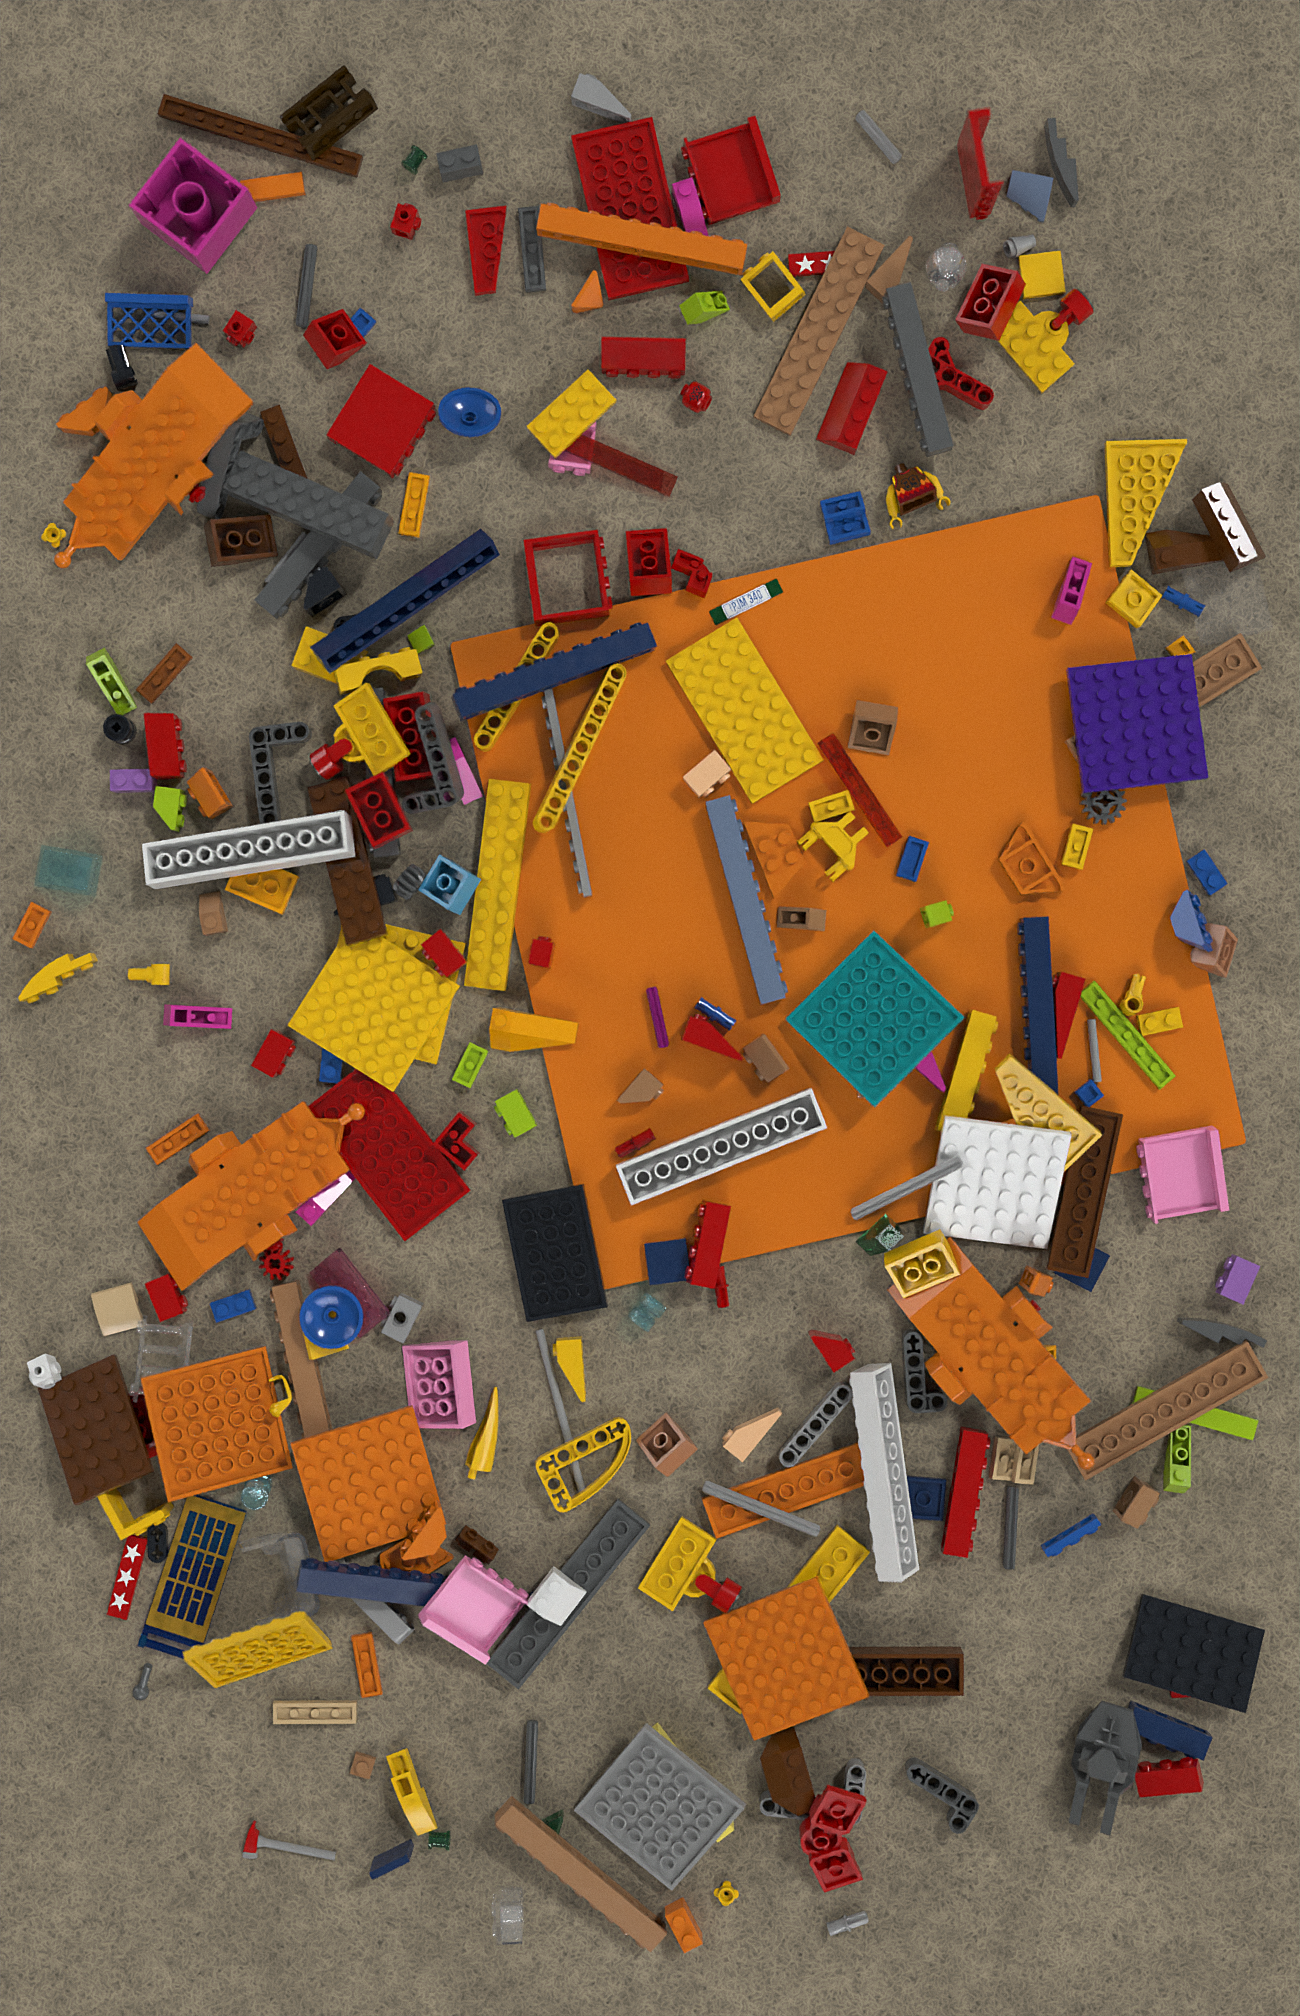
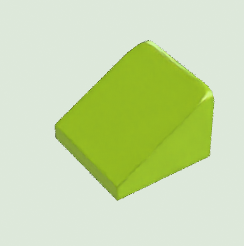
M425 625L407 635L418 654L435 646Z

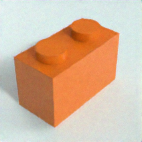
M682 1897L665 1906V1918L683 1952L686 1953L702 1945V1932L684 1898Z

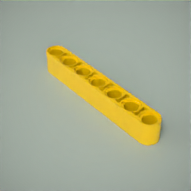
M545 623L540 627L517 667L524 664L533 665V661L543 657L547 660L559 640V631L555 624ZM546 630H554L555 635L552 638L544 637ZM542 647L544 653L541 656H535L533 654L535 648ZM522 699L511 703V707L508 710H503L500 707L489 711L474 736V743L481 751H489L494 747ZM494 718H498L501 721L497 728L490 727V721ZM482 736L490 738L486 746L479 745V739Z

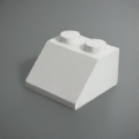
M553 1566L529 1597L527 1606L544 1619L561 1626L587 1591Z

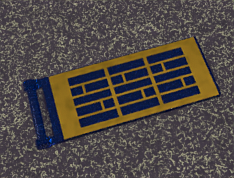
M198 1494L186 1497L137 1645L138 1647H148L184 1659L183 1652L185 1650L149 1639V1633L191 1647L204 1645L247 1514L246 1510Z

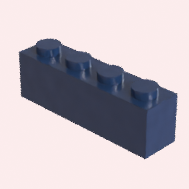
M1132 1700L1130 1701L1128 1709L1133 1710L1139 1734L1145 1737L1146 1741L1157 1745V1743L1163 1744L1169 1751L1176 1753L1178 1750L1183 1752L1186 1757L1198 1758L1204 1761L1213 1738L1207 1730Z

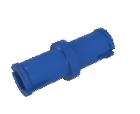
M1170 586L1167 587L1162 596L1163 599L1177 605L1178 609L1182 610L1183 608L1197 617L1200 616L1206 606L1190 598L1189 594L1186 593L1184 595Z
M702 997L694 1007L710 1017V1021H716L728 1031L731 1030V1026L736 1022V1019L721 1011L722 1008L719 1006L715 1007Z

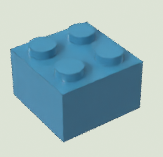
M439 854L418 890L447 910L461 915L481 879L451 859Z

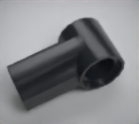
M110 346L106 353L113 371L111 376L116 389L121 390L138 384L137 379L135 380L134 378L135 372L132 366H130L124 346Z

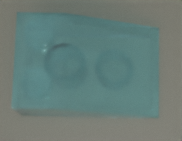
M41 845L34 886L96 897L103 856Z

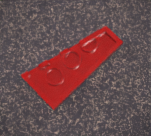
M507 205L465 210L475 296L496 293Z

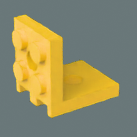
M117 1488L98 1496L120 1540L134 1533L138 1536L147 1531V1528L153 1524L154 1526L161 1524L166 1520L165 1518L171 1515L170 1511L174 1508L172 1502H166L134 1519Z

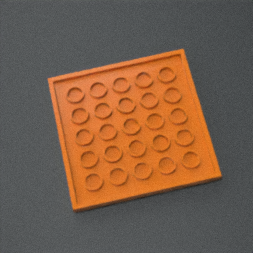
M266 1346L140 1378L168 1502L293 1468L281 1415L274 1417L269 1412L270 1406L277 1403L278 1399L274 1381L269 1382V1379L272 1378V1372Z
M413 1405L291 1442L325 1562L334 1561L411 1536L414 1525L418 1521L421 1522L425 1516L426 1508L430 1504L433 1505L436 1500L440 1502Z
M818 1576L703 1622L754 1741L869 1696Z

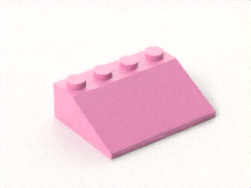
M456 1340L403 1345L408 1406L413 1405L419 1428L463 1429L475 1424L476 1416L468 1341Z

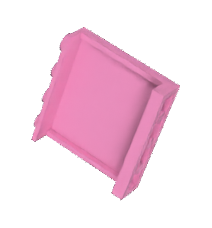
M1207 1126L1138 1139L1139 1145L1136 1146L1138 1157L1142 1161L1139 1170L1145 1182V1186H1142V1191L1148 1202V1206H1145L1147 1218H1150L1157 1224L1158 1219L1214 1209H1218L1221 1212L1229 1211L1218 1129L1214 1126Z
M465 1555L421 1610L418 1617L423 1626L486 1665L490 1660L487 1651L524 1604H528L529 1594L522 1588L516 1589L514 1584L507 1578L501 1579L498 1577V1573L492 1568H488V1570L484 1568L478 1559H470Z

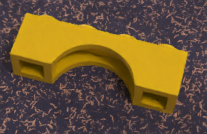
M410 647L398 650L399 653L395 654L384 652L378 654V657L373 659L366 656L359 658L358 662L355 663L347 661L334 670L339 694L352 693L361 687L364 678L375 670L390 671L401 682L421 677L423 672L417 650H411Z

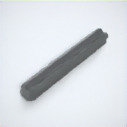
M313 244L305 245L296 326L301 328L308 327L318 249Z
M1008 1486L1006 1496L1003 1567L1010 1570L1015 1568L1019 1499V1489L1016 1486Z
M537 1720L527 1721L524 1779L525 1804H534Z

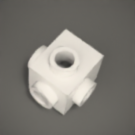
M43 1354L27 1362L30 1372L29 1379L33 1385L48 1389L53 1387L56 1382L62 1380L60 1375L61 1367L54 1356Z

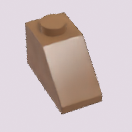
M220 891L199 895V917L203 935L209 936L228 932Z
M779 907L777 927L825 931L827 910Z
M644 1068L617 1101L619 1103L650 1101L652 1098L656 1100L664 1091L661 1088L663 1083Z

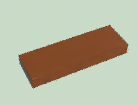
M176 643L137 687L136 691L153 704L193 657Z

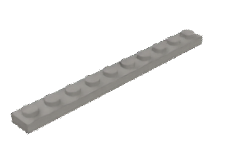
M552 689L544 691L545 696H542L541 699L543 709H548L549 717H545L547 730H552L553 737H550L549 741L551 750H556L557 758H553L556 771L565 755L554 693ZM559 780L558 786L562 790H566L565 782ZM571 791L563 812L567 811L569 819L565 820L567 832H571L573 839L569 840L571 853L575 852L576 854L573 866L575 873H579L581 880L577 881L579 894L583 893L585 898L592 896L573 792Z

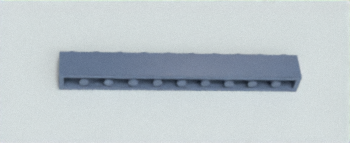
M730 795L705 802L760 1004L786 998L785 993H788L785 980L781 981L779 973H782L779 960L775 961L774 953L777 952L774 940L770 941L768 935L771 932L768 920L764 921L763 913L766 912L763 900L759 901L757 895L760 892L757 880L753 881L752 872H755L753 862L748 860L746 852H749L746 839L742 840L740 832L744 831L741 819H736L735 812L738 811L735 799L731 800Z

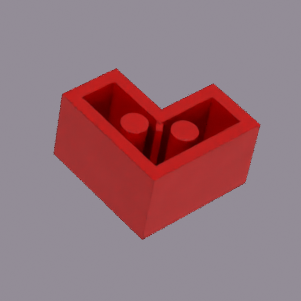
M459 1111L433 1142V1145L465 1171L479 1155V1152L464 1140L477 1123L464 1112Z

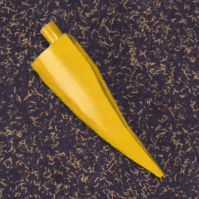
M495 1386L483 1420L468 1451L465 1465L469 1467L467 1478L470 1479L476 1478L477 1470L491 1472L498 1434V1392Z

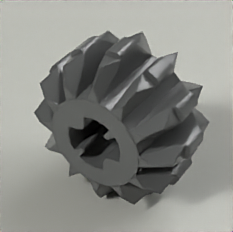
M411 864L395 881L393 889L401 898L403 897L408 900L417 893L427 875L420 867Z

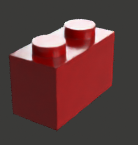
M442 929L438 930L421 944L424 948L421 952L428 960L432 958L436 963L434 968L441 977L445 975L449 978L468 963Z
M538 936V940H532L528 964L551 968L556 945L551 942V938Z
M271 1029L251 1066L272 1078L277 1077V1075L281 1076L286 1068L285 1060L287 1057L291 1058L296 1050V1046H294L296 1040L276 1029Z
M170 1273L145 1283L160 1322L187 1311L188 1301L184 1294L181 1295L179 1286Z

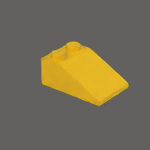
M306 626L291 666L296 670L337 684L334 671L329 674L310 648L328 634ZM363 650L350 659L349 662H358L359 658L367 656L368 651Z

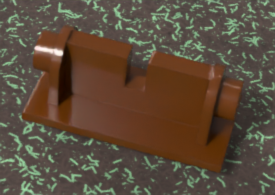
M467 1525L464 1526L461 1533L455 1539L458 1542L457 1545L468 1552L474 1548L473 1556L483 1564L486 1562L489 1565L499 1550L491 1541H487L476 1530Z

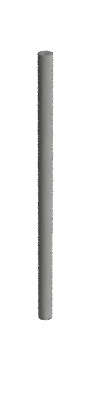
M543 1329L535 1332L564 1442L566 1443L572 1440L545 1333ZM576 1460L570 1464L577 1491L581 1492L585 1489L579 1462Z

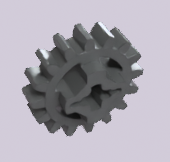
M1110 790L1115 797L1109 791L1097 792L1095 798H1091L1092 793H1082L1081 796L1085 800L1081 801L1080 805H1085V808L1081 812H1088L1086 819L1088 820L1093 817L1094 824L1101 820V824L1105 825L1107 819L1110 823L1115 822L1114 817H1121L1119 811H1125L1126 809L1122 806V803L1127 802V799H1122L1121 797L1125 794V791ZM1103 798L1104 801L1110 803L1103 806V803H1099L1096 801ZM1112 806H1116L1114 811L1110 815H1108V813H1110L1109 809ZM1091 807H1094L1098 811V814L1095 813Z

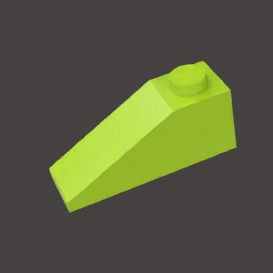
M105 647L87 656L86 665L116 714L124 715L136 709L137 706Z

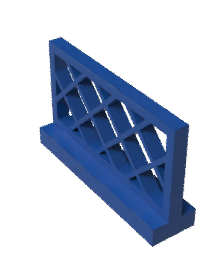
M105 293L108 346L123 345L124 347L170 349L191 348L192 297L188 295ZM113 308H121L126 313L119 322L113 317ZM137 309H142L147 315L138 323L132 314ZM158 309H162L167 314L160 324L152 316ZM178 310H186V319L179 324L173 315ZM129 317L136 324L130 333L121 326ZM149 318L157 325L150 334L142 327ZM171 318L178 327L169 335L162 326ZM120 328L126 337L121 342H113V333ZM139 328L147 336L141 343L136 342L131 337ZM159 329L167 336L162 343H157L152 338ZM180 330L186 335V344H178L173 339Z

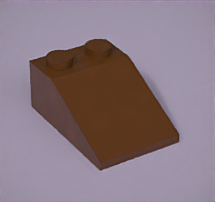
M271 515L213 519L204 525L211 567L227 566L278 556Z

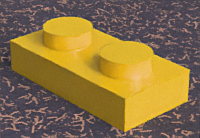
M849 790L808 803L814 822H820L855 810Z
M1077 824L1071 825L1061 865L1079 870L1083 869L1093 833L1092 828Z
M1179 1007L1136 1015L1139 1031L1142 1036L1183 1028Z

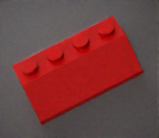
M601 337L602 374H606L607 377H618V374H627V377L637 378L639 375L659 378L660 375H668L669 378L678 379L681 376H685L686 338Z
M847 362L816 440L855 455L888 371L868 363Z
M424 691L383 699L386 713L410 752L408 757L394 765L396 782L433 778L415 717L416 710L430 702V695ZM425 710L426 715L431 718L430 712ZM431 730L432 735L436 738L435 731Z

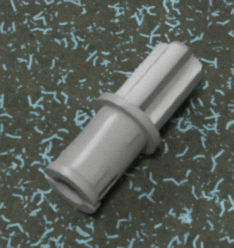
M861 1911L850 1916L845 1914L840 1919L827 1922L830 1936L847 1930L851 1932L852 1928L868 1923V1915L865 1911Z

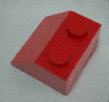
M344 309L312 320L303 334L326 369L341 364L367 344Z
M812 1329L808 1331L810 1338L833 1373L855 1359L852 1355L855 1350L847 1338L843 1340L837 1334Z

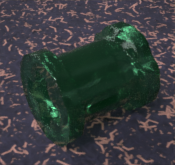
M412 145L411 152L405 160H402L401 164L405 169L416 175L418 167L428 156L419 147Z
M429 1831L428 1849L435 1847L449 1850L451 1831L446 1833Z

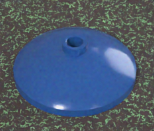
M460 388L448 393L441 400L438 415L442 425L450 432L464 437H477L489 433L499 424L501 406L498 400L487 391L478 388Z
M331 1285L316 1289L305 1299L300 1310V1325L303 1333L312 1343L322 1348L336 1349L349 1344L357 1337L363 1324V1309L360 1301L351 1291L340 1286ZM329 1312H336V1317H330Z

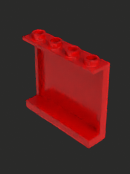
M990 107L968 111L957 143L969 217H976V220L985 219L991 214L1003 185V180L989 183L982 139L991 117Z
M756 116L748 117L746 124L688 142L687 137L684 138L683 147H681L684 160L688 159L690 165L687 167L689 178L692 177L695 181V188L702 203V213L704 219H707L708 225L780 202L781 194Z
M369 364L326 436L331 442L340 444L387 473L393 479L395 475L398 476L404 467L402 463L405 458H409L415 449L413 445L416 440H421L426 430L424 427L427 422L433 421L436 415V407L432 401Z

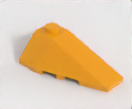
M496 1007L492 1010L489 1027L490 1045L494 1049L514 1052L574 1044L579 1023Z

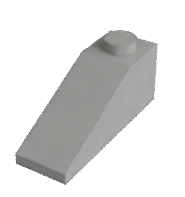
M579 74L571 95L572 105L620 123L632 121L630 112L600 80H597L591 74Z

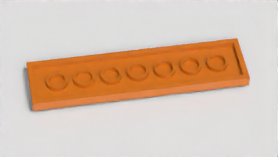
M858 1442L728 1489L790 1513L863 1487L865 1479L861 1468V1450L859 1449ZM712 1495L702 1498L716 1539L770 1520L767 1517Z

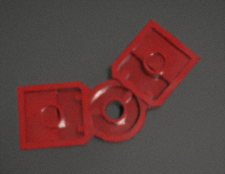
M828 1784L822 1795L817 1794L809 1808L810 1816L803 1820L799 1827L801 1848L808 1855L809 1864L824 1893L863 1880L854 1852L847 1838L842 1837V1835L850 1833L867 1803L866 1796Z

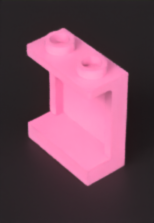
M597 421L556 459L550 454L548 466L552 468L553 472L564 473L566 470L573 471V474L577 476H585V473L590 474Z

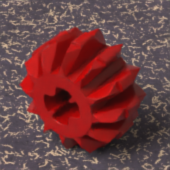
M283 1246L275 1252H272V1250L266 1251L265 1249L263 1251L265 1256L259 1257V1260L264 1262L259 1265V1269L265 1268L266 1271L263 1272V1276L270 1273V1280H274L275 1276H277L278 1280H282L283 1275L286 1277L290 1275L288 1269L294 1268L293 1264L288 1263L293 1261L294 1257L288 1258L287 1255L291 1251L288 1249L283 1253ZM272 1259H279V1265L281 1266L274 1267L272 1264L274 1263V1261H272Z

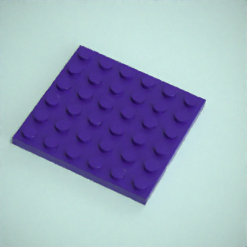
M1192 654L1066 669L1082 793L1197 781L1209 778Z

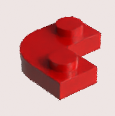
M678 549L671 569L690 576L685 591L705 598L712 579V572H709L703 564L704 560L702 558Z

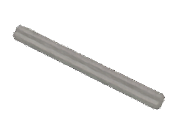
M956 1156L852 1208L850 1213L854 1220H858L962 1168L963 1162L959 1156Z
M705 1481L702 1487L704 1493L811 1536L817 1537L820 1532V1526L710 1481Z

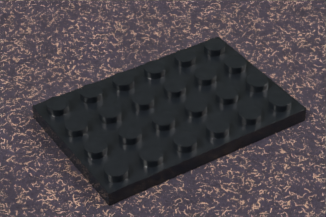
M584 1184L502 1199L526 1322L607 1308L608 1302Z
M1142 1594L1122 1677L1246 1713L1265 1630Z

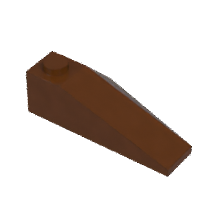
M1166 529L1145 534L1152 575L1223 562L1210 535Z

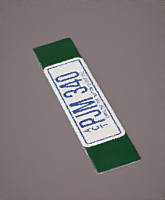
M774 579L710 610L709 613L715 625L783 593V590L778 580Z

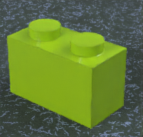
M518 1089L495 1101L496 1106H494V1109L499 1117L503 1116L506 1124H504V1127L509 1136L513 1134L514 1138L538 1125Z

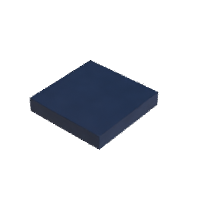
M686 1238L644 1243L650 1285L687 1281L685 1270L689 1266Z
M1095 1248L1089 1278L1053 1271V1273L1092 1292L1110 1255Z
M906 1475L912 1519L943 1521L947 1480L944 1478Z
M410 1839L375 1856L369 1870L371 1879L374 1880L409 1863L414 1848L412 1840Z

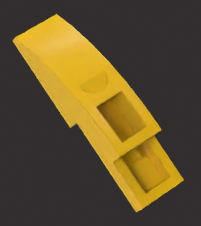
M88 953L77 959H74L73 954H65L52 961L28 982L18 997L19 1001H27L29 1004L39 1000V995L44 993L51 995L58 992V987L63 985L60 977L67 979L74 976V971L78 969L85 971L94 967L92 963L98 961L95 953Z
M408 1748L386 1756L393 1775L391 1778L393 1787L403 1811L417 1836L437 1829L438 1827L425 1789L420 1786Z

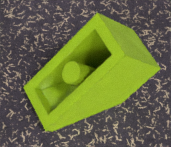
M947 901L920 908L925 928L952 921L951 916H954L951 904H947Z

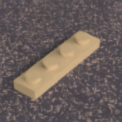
M282 1700L273 1702V1724L357 1723V1700Z

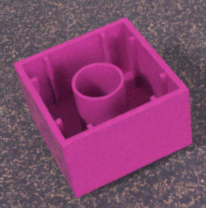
M179 138L129 204V207L144 227L206 274H208L257 209L249 190L182 138Z

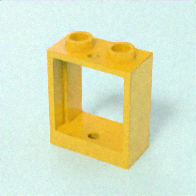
M772 251L770 254L765 253L759 259L760 263L754 268L749 267L745 270L741 281L774 322L806 294L774 251ZM774 261L794 289L773 307L769 308L750 281Z

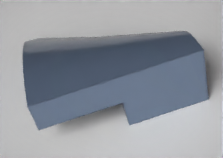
M1012 170L1006 197L1013 202H1017L1023 210L1029 211L1037 217L1039 222H1044L1053 178Z

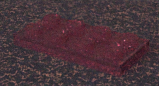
M341 1248L336 1249L309 1272L320 1287L340 1286L348 1289L358 1298L363 1309V1324L357 1335L359 1338L363 1337L391 1314Z

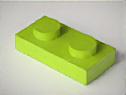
M469 1042L452 1080L471 1089L489 1051Z

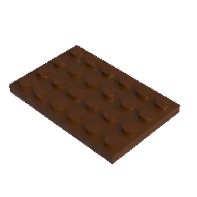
M113 1354L62 1377V1380L56 1382L51 1388H38L74 1505L78 1506L154 1472L116 1355Z

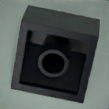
M327 566L315 569L308 580L303 607L311 617H314L347 595Z

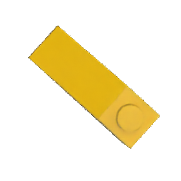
M582 1336L557 1338L556 1343L553 1344V1356H557L561 1369L580 1401L585 1402L586 1389Z

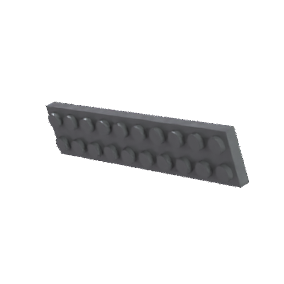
M617 1498L560 1569L563 1574L587 1591L561 1626L544 1619L533 1609L529 1608L493 1652L486 1664L519 1690L650 1527V1523Z

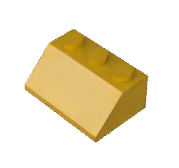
M941 1229L884 1253V1266L903 1298L960 1275L951 1247Z

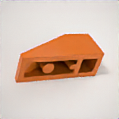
M1027 1265L1018 1284L1032 1294L1045 1297V1294L1049 1293L1053 1287V1277Z

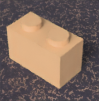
M714 750L683 777V780L698 798L702 795L706 798L714 791L713 786L717 782L722 784L730 777L728 773L731 771V768Z

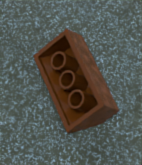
M1219 482L1206 487L1192 499L1230 573L1266 557L1228 484Z

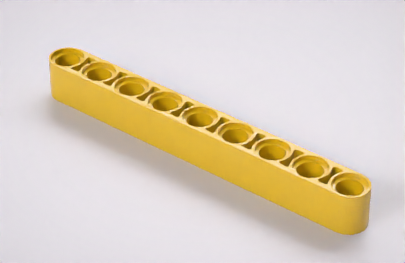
M613 664L603 673L533 820V827L537 832L546 833L556 825L626 678L627 673L623 665ZM612 670L618 673V679L612 677ZM603 689H607L609 691L610 698H607L603 695ZM594 707H598L601 710V716H597L594 713ZM585 725L592 728V734H588L585 731ZM577 743H579V744H581V745L583 746V748H584V752H583V753H580V752L577 751V749H576V744H577ZM568 762H572L575 765V771L568 769ZM559 780L565 782L566 790H562L558 786ZM550 799L556 800L557 809L550 806ZM541 817L548 820V827L541 825Z

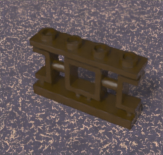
M345 65L318 84L317 87L303 96L279 117L290 133L293 134L299 128L305 135L299 139V142L312 160H315L378 110L368 90L366 91L363 88L357 94L352 91L351 87L356 84V81ZM343 89L345 92L336 98L335 95ZM352 99L353 102L345 108L343 104ZM333 103L338 109L322 120L318 113ZM311 115L312 118L303 124L302 121ZM319 125L320 128L312 134L310 131Z

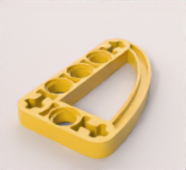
M615 1417L540 1455L536 1459V1470L557 1511L564 1513L580 1505L597 1493L619 1470L631 1444L630 1426L624 1418ZM617 1422H620V1424H625V1426L622 1427V1432H619L618 1429L612 1431L614 1435L613 1437L610 1436V1433L606 1428L608 1426H610L611 1430L616 1428ZM598 1431H604L607 1435L603 1442L595 1440V1434ZM622 1437L620 1448L608 1468L589 1486L573 1497H570L558 1470ZM581 1440H585L588 1443L585 1451H578L576 1448L577 1443ZM561 1450L569 1452V1458L565 1461H561L557 1457ZM554 1454V1459L558 1465L554 1466V1462L548 1464L547 1470L543 1467L539 1468L542 1465V1460L549 1462L552 1460L550 1456ZM551 1478H557L560 1482L556 1489L548 1487V1481ZM560 1492L564 1500L568 1499L565 1507L557 1505L560 1501L556 1493Z

